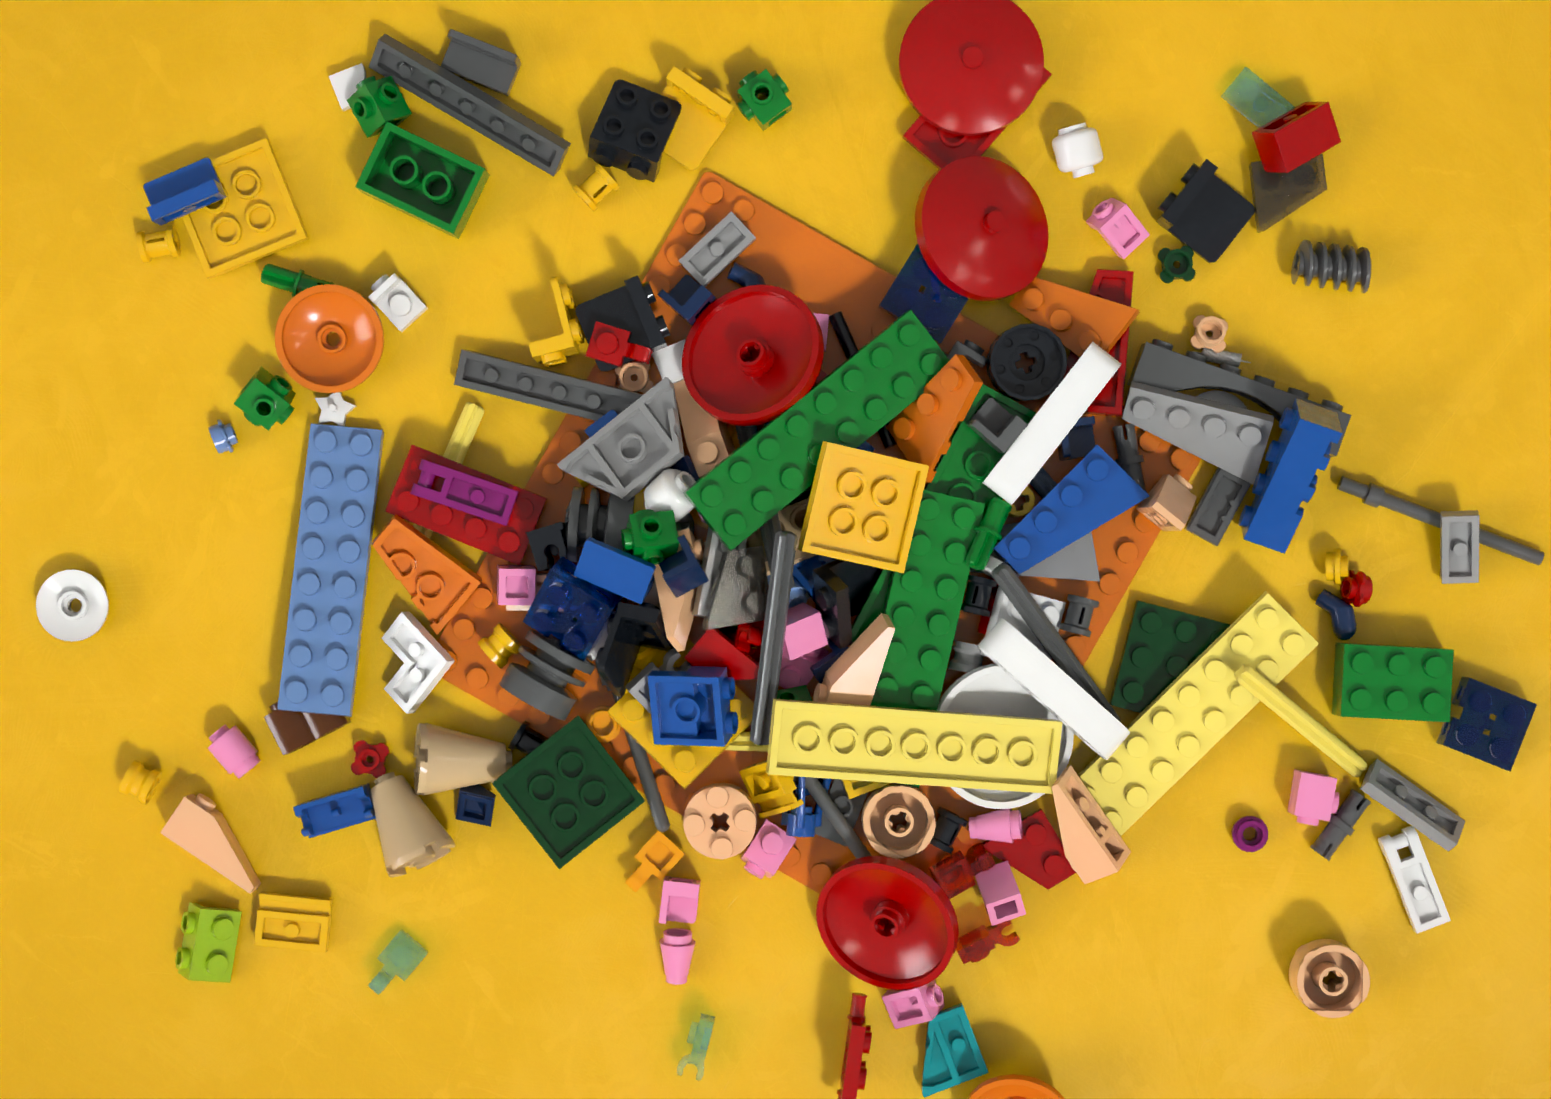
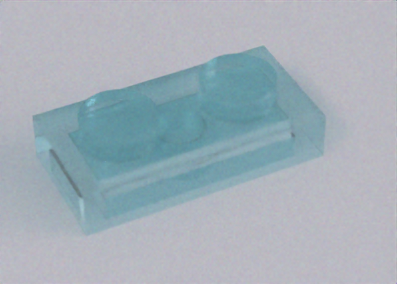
M1247 67L1240 72L1221 95L1225 101L1258 128L1295 108V106Z

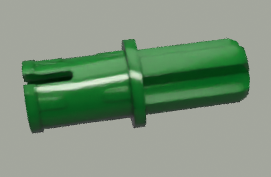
M272 264L265 265L261 274L262 283L292 292V297L313 286L335 285L333 282L306 275L304 270H300L297 273Z
M990 498L980 526L974 528V531L977 533L965 559V563L969 567L979 571L984 570L996 542L1002 540L1000 533L1012 509L1011 505L1006 501Z

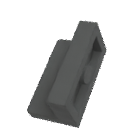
M450 29L448 37L451 42L441 67L460 78L509 96L522 64L518 56Z

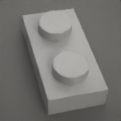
M731 211L678 261L700 285L706 287L756 240V237Z
M1478 510L1441 511L1440 579L1442 584L1479 583Z

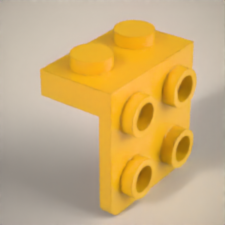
M673 66L666 76L667 86L660 95L678 101L681 104V113L663 153L688 170L694 171L701 165L735 115L734 106L730 104L732 99L720 89L714 87L710 91L701 85L702 78L689 68L684 67L681 71Z
M557 276L550 278L564 334L528 343L532 358L539 364H545L546 368L567 363L566 357L580 354L578 344L585 343L580 323L577 322L576 318L572 319L570 310L576 308L571 288L568 287L567 283L562 284Z

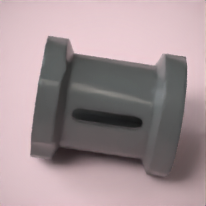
M1068 594L1067 600L1070 603L1065 621L1060 623L1059 629L1090 637V621L1093 610L1098 608L1099 602Z

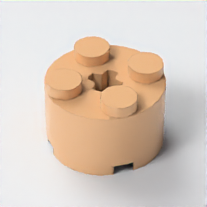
M713 783L704 786L692 796L686 807L683 819L685 835L692 847L704 856L722 860L741 853L753 839L757 823L756 809L750 796L734 784ZM723 812L728 815L726 822L729 826L724 827L721 825L718 828L714 827V818L711 815L715 813L720 816Z
M891 783L875 789L863 805L861 822L865 836L871 846L886 857L899 859L915 855L923 851L934 836L936 822L933 807L925 794L916 787ZM900 811L904 812L903 816L907 821L906 825L899 824L896 828H892L893 823L890 816L892 814L898 815Z
M1317 939L1300 946L1296 950L1289 967V982L1293 993L1305 1006L1320 1016L1327 1018L1347 1016L1361 1002L1363 1003L1368 995L1370 988L1368 968L1357 953L1336 940ZM1329 971L1335 974V978L1329 979L1327 985L1323 982V977L1328 976Z

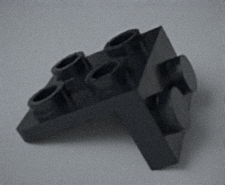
M615 81L590 135L588 157L601 166H613L626 171L628 175L637 180L646 179L655 182L660 170L663 151L681 113V104L678 101L627 81Z
M1206 159L1200 166L1193 163L1181 178V181L1185 183L1184 187L1177 195L1171 191L1158 207L1163 213L1156 222L1183 244L1190 247L1206 262L1214 263L1253 216L1255 208L1249 201L1215 176L1214 173L1218 167Z
M638 275L625 280V286L586 301L576 307L575 312L588 344L595 323L598 321L632 332L629 343L650 348L653 352L667 347L664 337L670 335L663 315L655 317L650 304L656 302V298L649 282L647 281L642 284ZM624 358V361H623V364H622V365H625V364H627V363H629V362H632V361H634V360L629 359V358ZM595 360L598 368L603 372H608L618 367Z
M837 559L813 570L816 610L821 613L827 639L829 638L839 649L853 643L851 617L859 613L880 573V568Z
M619 602L615 614H612L608 620V636L604 647L598 650L596 668L613 694L623 697L626 691L625 686L629 682L640 646L669 651L674 648L666 637L661 610L650 603L643 602L642 605L639 604L638 606Z

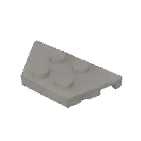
M667 377L662 379L557 464L558 467L574 477L625 501H629L662 471L669 469L684 457L675 389L672 381Z

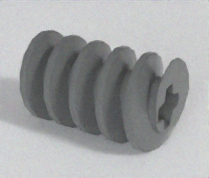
M1303 240L1293 259L1291 270L1292 284L1295 285L1299 275H1303L1305 286H1310L1313 278L1317 277L1319 288H1324L1327 280L1332 279L1333 289L1338 290L1342 280L1346 281L1347 291L1352 292L1356 282H1360L1361 292L1366 293L1370 285L1372 272L1370 252L1368 248L1360 247L1355 253L1354 247L1346 245L1341 251L1339 244L1334 243L1327 249L1324 242H1317L1312 248L1309 240Z

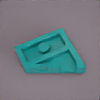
M962 1003L940 1011L932 1021H928L921 1087L924 1098L989 1073Z

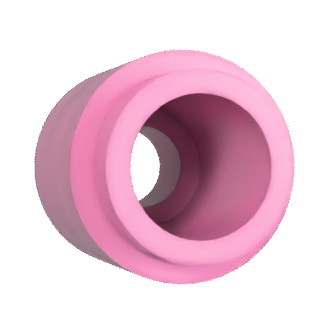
M225 724L209 737L212 744L208 747V750L229 774L234 773L238 779L261 761L256 755L257 749L236 725L229 729Z

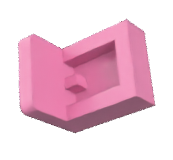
M821 647L791 661L782 656L779 685L784 689L807 685L814 676L810 667L827 656L828 651Z
M766 819L740 858L746 863L744 869L759 879H762L764 875L771 878L797 839L786 835L784 830Z

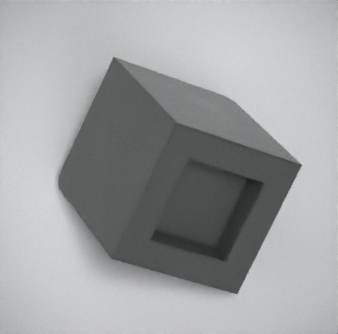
M988 398L966 423L969 428L998 453H1005L1028 426L1019 416L1011 415L993 398Z

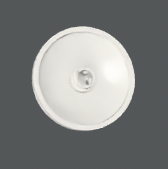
M997 664L981 666L962 675L942 695L937 711L1058 720ZM1062 724L1057 779L1069 762L1074 741V733L1064 724ZM950 787L967 801L991 809L1020 807L1033 802L1045 794Z

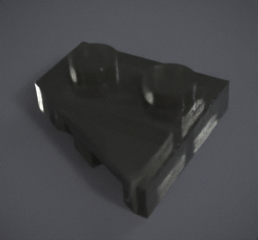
M1323 154L1314 157L1288 173L1266 172L1261 161L1249 164L1257 233L1265 231L1327 190Z
M763 546L724 551L718 567L719 577L714 582L710 595L713 597L708 618L703 620V630L765 620L769 584Z

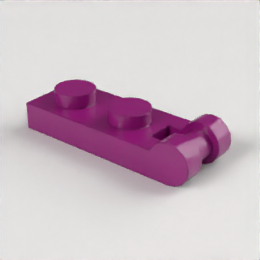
M421 459L418 469L422 471L418 483H413L410 494L508 526L519 491ZM435 475L445 478L441 492L431 489Z

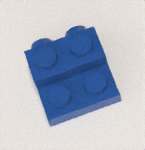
M691 666L688 671L652 670L648 674L654 744L725 747L732 734H736L738 715L736 712L730 711V699L732 700L735 696V680L733 677H728L727 667Z

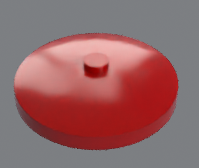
M933 0L922 8L909 24L904 34L899 54V76L902 88L915 111L936 128L962 136L990 134L1005 128L1017 120L1035 98L1044 70V53L1038 31L1028 15L1010 0Z
M970 156L960 158L935 172L926 182L919 195L915 211L917 242L923 258L931 271L949 289L973 300L993 301L1019 292L1037 276L1045 261L1048 249L1049 233L1047 219L1035 190L1015 169L989 157Z
M750 285L735 289L711 303L691 327L682 354V372L686 387L693 399L709 415L719 421L737 426H753L770 422L803 398L814 385L819 375L824 355L822 330L815 315L799 297L786 289L771 285Z
M866 856L854 859L839 867L831 875L819 895L816 917L818 929L825 946L844 969L866 983L892 990H907L921 987L936 979L945 970L955 953L959 928L951 901L943 889L929 875L905 861L885 856Z

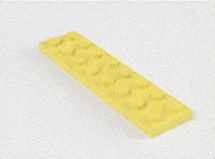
M1266 591L1126 727L1130 734L1108 760L1097 755L1078 774L1120 836L1260 701L1234 678L1235 672L1241 665L1249 664L1276 686L1319 644Z
M773 699L766 772L769 775L1053 794L1052 786L1057 779L1063 722L1056 719Z

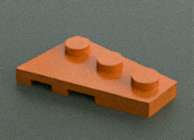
M1037 277L1020 290L1009 304L1033 324L1049 328L1060 338L1063 346L1079 358L1092 341L1109 353L1140 313L1136 308Z
M955 354L925 385L924 393L886 426L908 461L929 466L926 483L932 482L937 473L934 468L941 454H946L952 444L949 439L958 422L964 421L983 384L964 355Z
M397 514L391 518L373 540L372 546L395 578L401 581L411 595V600L418 610L421 609L429 620L430 626L436 635L439 634L482 581L479 575Z

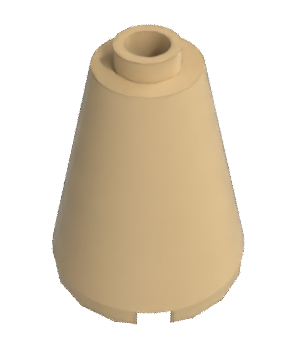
M419 723L417 725L414 757H416L414 790L416 795H428L493 782L512 767V751H506L505 743L428 723Z
M390 772L374 780L376 786L370 792L385 867L389 877L407 874L404 868L407 866L410 868L416 866L417 870L451 852L450 848L456 846L452 837L420 796L415 794V790L403 775L395 776L394 772Z

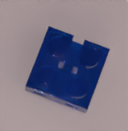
M917 244L880 303L879 308L896 319L906 311L912 310L935 342L940 345L969 298L949 289L934 275L924 260ZM921 285L926 287L921 292L918 291ZM936 294L940 296L937 302L934 301Z
M562 556L547 574L523 622L547 638L551 634L561 640L559 643L561 647L585 661L600 640L610 616L615 613L618 603L621 602L623 597L572 576L571 574L574 575L577 565ZM559 608H562L564 610L563 613L558 611ZM576 617L578 620L577 622H575L572 619Z
M1462 676L1452 701L1453 705L1464 707L1459 719L1450 716V722H1444L1436 743L1511 772L1537 704L1472 678ZM1490 714L1496 715L1495 721L1489 717ZM1483 731H1490L1489 736L1483 734Z

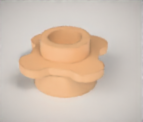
M1197 316L1193 320L1195 332L1190 340L1192 347L1197 350L1208 348L1212 349L1215 353L1222 352L1226 347L1224 337L1228 330L1227 322L1214 316ZM1206 332H1211L1212 337H1208Z
M637 361L636 363L622 365V368H615V372L619 375L620 380L618 388L644 394L654 387L653 382L649 379L650 363L648 365ZM633 374L638 376L636 381L631 380Z

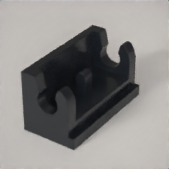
M565 522L555 523L526 532L538 571H547L555 568L552 555H559L561 559L567 558L568 560L567 547L564 542Z

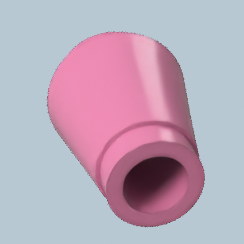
M1011 808L1000 809L977 815L976 817H969L970 838L1013 843L1014 839H1022L1020 810H1011Z
M682 928L667 929L663 932V938L660 939L666 982L669 984L679 985L687 982L696 942L692 939V932L690 930Z

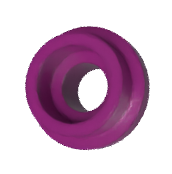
M1244 816L1233 825L1232 839L1241 850L1255 852L1266 844L1268 829L1261 819L1255 816ZM1248 827L1255 829V836L1251 840H1246L1243 836L1244 830Z

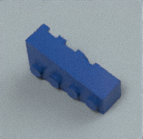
M1297 398L1292 408L1286 407L1282 414L1279 428L1283 430L1279 440H1272L1265 458L1266 461H1269L1264 474L1258 473L1252 488V493L1256 494L1251 506L1245 505L1239 519V526H1242L1244 540L1284 554L1303 517L1304 508L1300 507L1302 501L1308 503L1316 490L1318 476L1315 473L1317 469L1325 471L1330 461L1331 442L1338 444L1343 434L1337 412Z
M1097 444L994 547L993 552L1004 563H1007L1017 575H1020L1148 498L1150 495Z

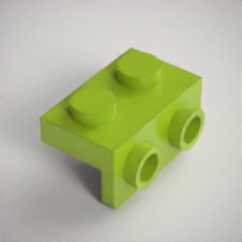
M190 902L188 912H184L181 921V930L184 933L182 947L178 948L175 958L178 973L192 981L230 983L242 912L231 908L204 907L198 903Z

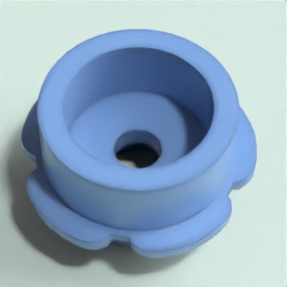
M219 419L217 420L218 424L208 427L211 438L219 454L228 450L232 453L234 451L233 445L238 443L237 436L231 423L224 425L222 420Z

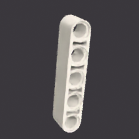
M1092 341L1063 378L1062 382L1028 423V426L989 473L983 484L1012 505L1121 366V363Z
M1001 618L978 644L977 647L1103 759L1108 760L1130 734V731L1006 620Z

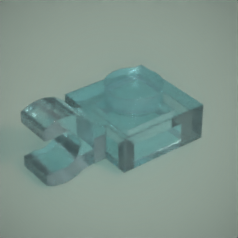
M401 929L377 957L385 966L368 986L379 995L395 975L405 981L429 952Z
M701 1013L699 1023L692 1021L687 1043L693 1044V1048L690 1054L680 1059L677 1067V1074L679 1076H682L684 1067L687 1064H694L698 1069L696 1080L700 1081L705 1071L704 1060L715 1020L714 1016Z

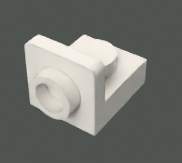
M395 273L390 277L385 274L372 285L373 293L368 297L401 332L428 309L420 298Z

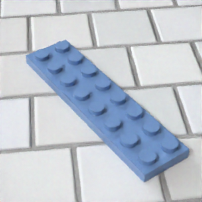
M312 423L310 425L278 710L352 717L384 438L383 430Z

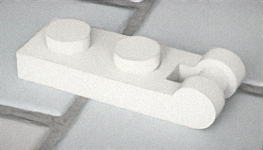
M1411 825L1401 829L1402 833L1393 837L1388 834L1378 838V843L1390 868L1413 931L1418 934L1451 920L1419 836ZM1408 846L1411 856L1400 860L1397 850Z

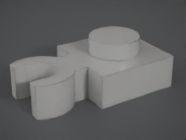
M675 648L665 654L663 664L659 668L651 661L625 686L628 692L650 714L648 674L652 670L688 671L691 667L687 660L680 667H673L674 662L681 656Z

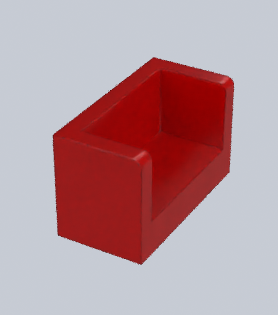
M1304 102L1252 132L1263 168L1266 172L1288 173L1341 142L1329 102Z

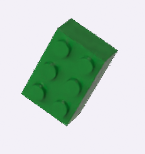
M386 122L355 187L363 194L459 239L490 174L485 168Z
M1335 643L1332 714L1341 717L1450 722L1454 650L1430 647Z

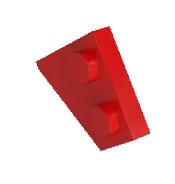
M1041 808L1022 819V839H1014L1013 843L990 840L982 843L986 851L1002 861L1008 860L1011 867L1048 890L1077 873L1072 869L1070 862L1065 857L1063 844Z

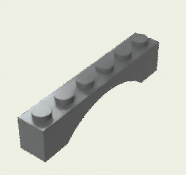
M1153 339L1152 343L1145 342L1141 345L1127 384L1128 386L1131 385V381L1175 392L1197 388L1219 389L1238 394L1257 403L1272 414L1279 423L1285 408H1292L1296 398L1337 412L1343 434L1338 444L1331 442L1332 445L1329 453L1330 457L1337 456L1351 418L1350 414L1342 412V405L1328 400H1322L1321 404L1308 400V393L1291 387L1285 392L1274 388L1275 381L1255 375L1253 380L1240 375L1241 369L1232 365L1221 363L1218 368L1207 364V357L1192 351H1187L1186 355L1172 351V344L1162 340Z

